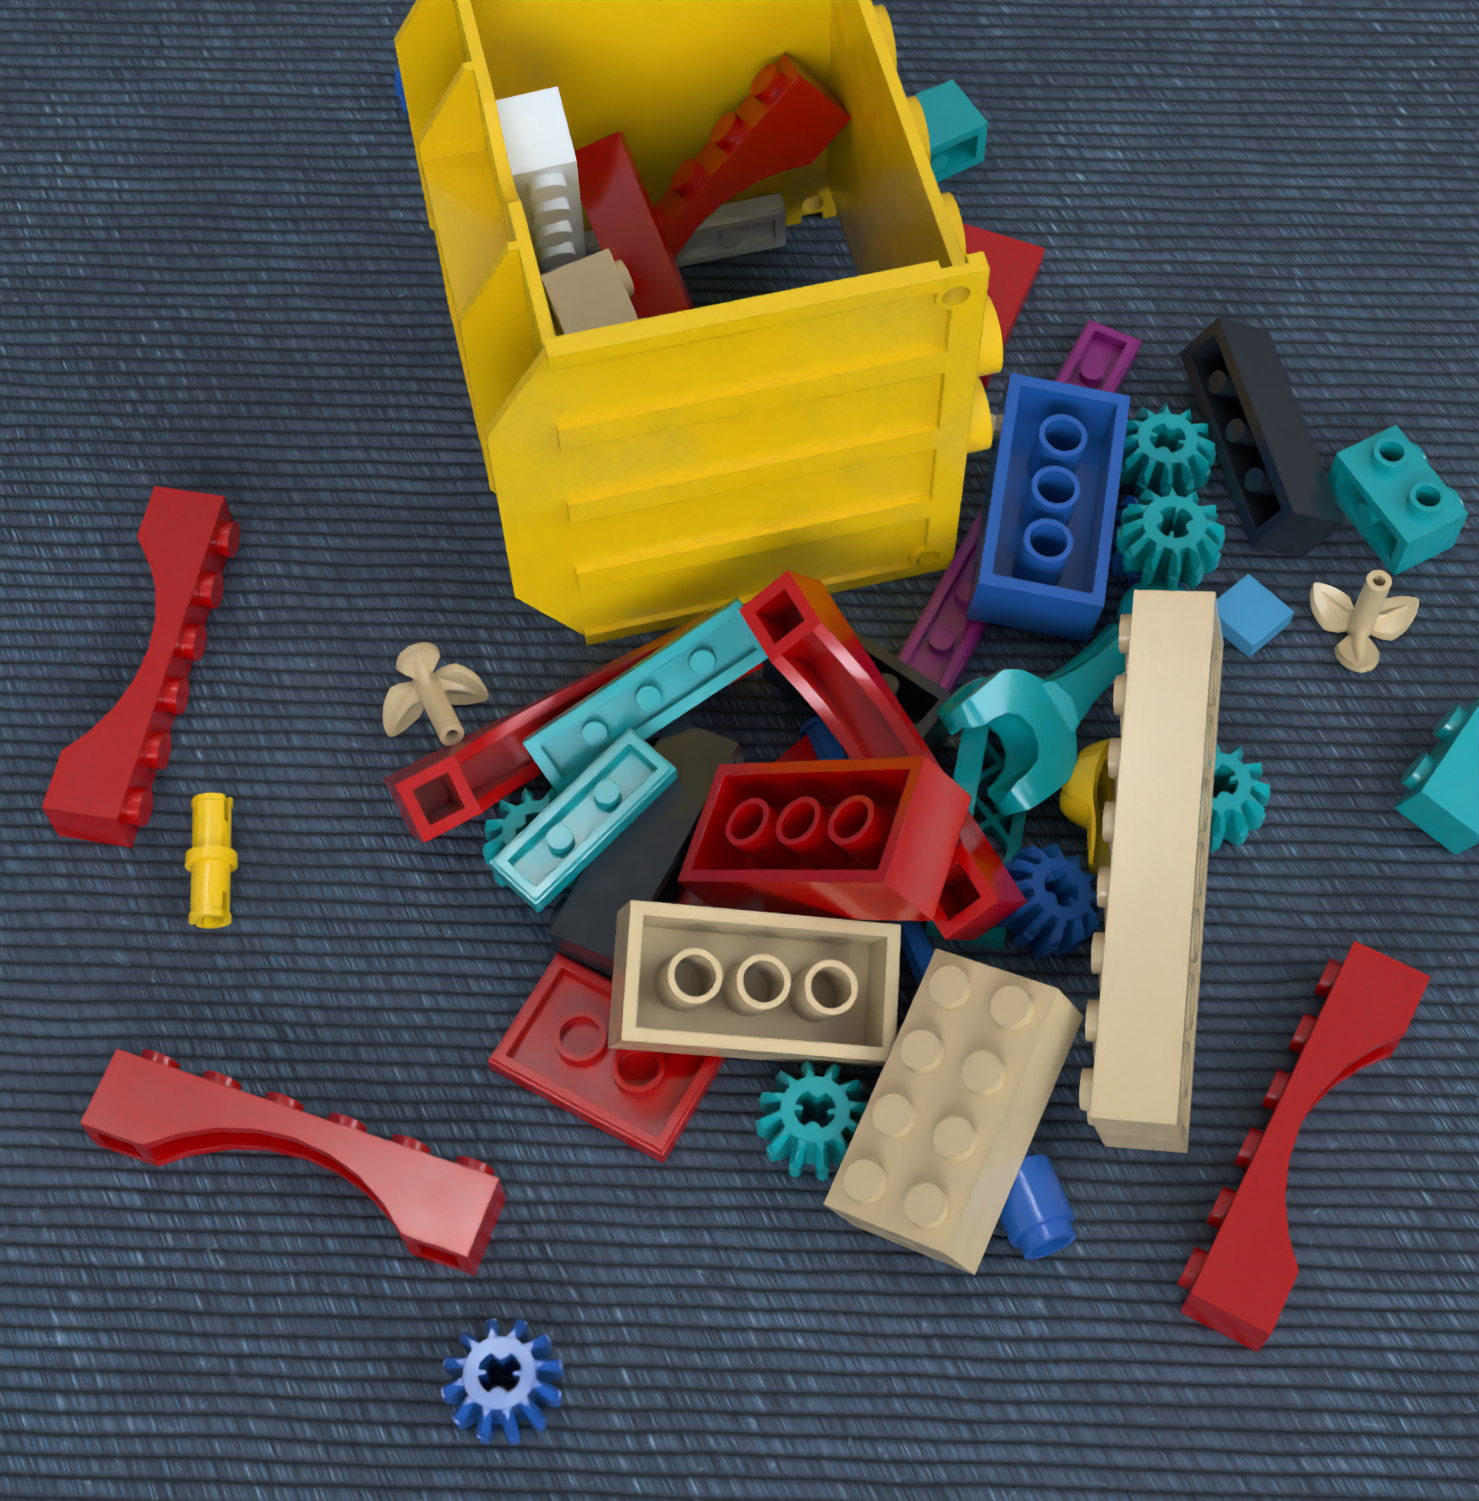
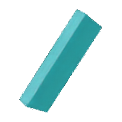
M629 728L489 862L492 871L539 913L678 778L677 769Z

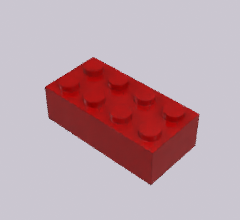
M926 756L719 764L677 882L714 908L846 920L933 921L972 796Z

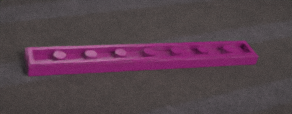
M1088 320L1054 381L1117 393L1140 352L1142 340ZM982 509L897 657L950 693L955 689L990 623L966 619Z

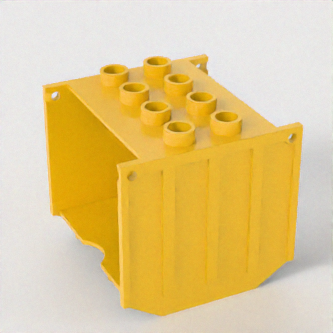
M416 0L395 36L394 43L429 226L435 232L450 317L453 323L490 490L496 493L515 598L584 635L587 646L681 626L716 608H721L737 596L745 605L787 570L820 580L828 593L832 594L948 569L955 555L967 454L990 449L992 445L991 414L987 396L979 377L999 373L1002 370L1003 343L997 313L991 298L987 294L990 273L984 251L966 254L964 228L956 200L950 192L940 193L930 165V140L925 115L916 96L906 97L897 73V55L893 29L884 5L873 6L871 0ZM785 52L838 96L851 119L811 165L783 171L750 185L723 204L781 193L786 208V226L801 223V216L821 213L824 219L836 216L837 212L858 276L580 332L555 335L522 202L518 197L512 177L496 100L558 86L574 151L616 132H623L652 204H656L671 186V180L677 168L685 160L695 158L710 141L712 129L717 121L727 112H734L750 94L752 82L757 74L767 65L775 64ZM581 202L584 232L591 231L593 228Z

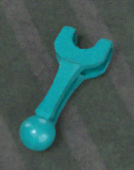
M1155 578L1154 582L1147 587H1143L1141 581L1131 586L1119 603L1117 624L1111 623L1106 625L1091 644L1063 667L1047 677L1041 679L1025 670L1004 669L989 677L976 678L967 682L937 709V715L950 735H954L961 728H975L986 725L999 736L1005 752L1004 769L988 788V796L1001 816L1035 807L1071 779L1077 762L1076 728L1096 699L1115 680L1116 675H1121L1125 672L1126 653H1120L1119 623L1121 614H1132L1134 590L1169 591L1164 586V579ZM1178 583L1177 588L1174 591L1188 590L1180 583Z

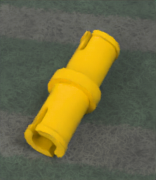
M202 793L191 799L192 848L188 849L185 853V868L191 872L188 922L191 925L196 924L198 928L216 929L226 927L232 922V915L230 913L231 872L235 871L238 867L237 852L231 848L234 801L233 798H226V795L222 793Z

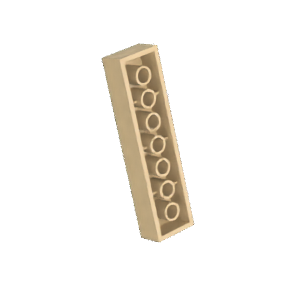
M1134 590L1132 614H1121L1119 651L1120 653H1126V675H1116L1113 706L1114 714L1120 715L1121 738H1111L1108 751L1109 778H1115L1116 802H1105L1102 823L1103 841L1110 842L1111 867L1100 866L1097 879V905L1104 908L1106 928L1105 933L1094 932L1091 948L1092 974H1099L1100 999L1088 1000L1085 1019L1086 1041L1093 1042L1094 1069H1082L1079 1088L1080 1110L1087 1111L1088 1125H1094L1106 1147L1188 1153L1224 647L1216 592Z

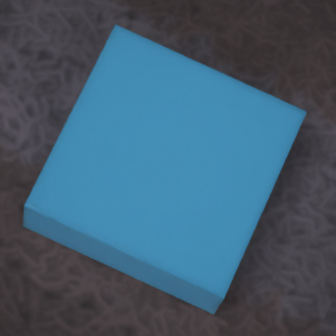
M1249 573L1217 599L1222 635L1248 658L1287 627L1294 615L1293 610Z

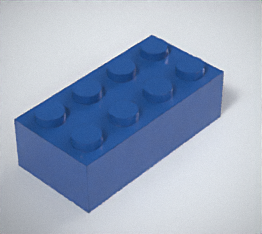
M1010 373L996 417L966 619L1088 642L1104 608L1130 396Z

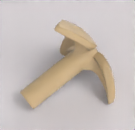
M1373 570L1367 575L1355 607H1353L1350 597L1335 587L1318 582L1313 583L1310 589V606L1320 626L1330 632H1347L1348 636L1334 647L1336 658L1343 666L1355 672L1365 673L1371 671L1379 662L1380 652L1369 636L1393 641L1408 629L1419 608V599L1416 597L1394 596L1386 598L1392 585V579L1385 571Z
M419 642L410 645L399 654L396 661V669L402 674L413 678V680L390 687L384 701L382 713L385 732L389 737L402 733L421 716L423 709H425L440 741L447 746L455 745L463 739L465 732L452 705H469L484 702L489 699L487 688L478 675L457 663L443 666L434 673L433 670L440 658V651L436 645L429 642Z

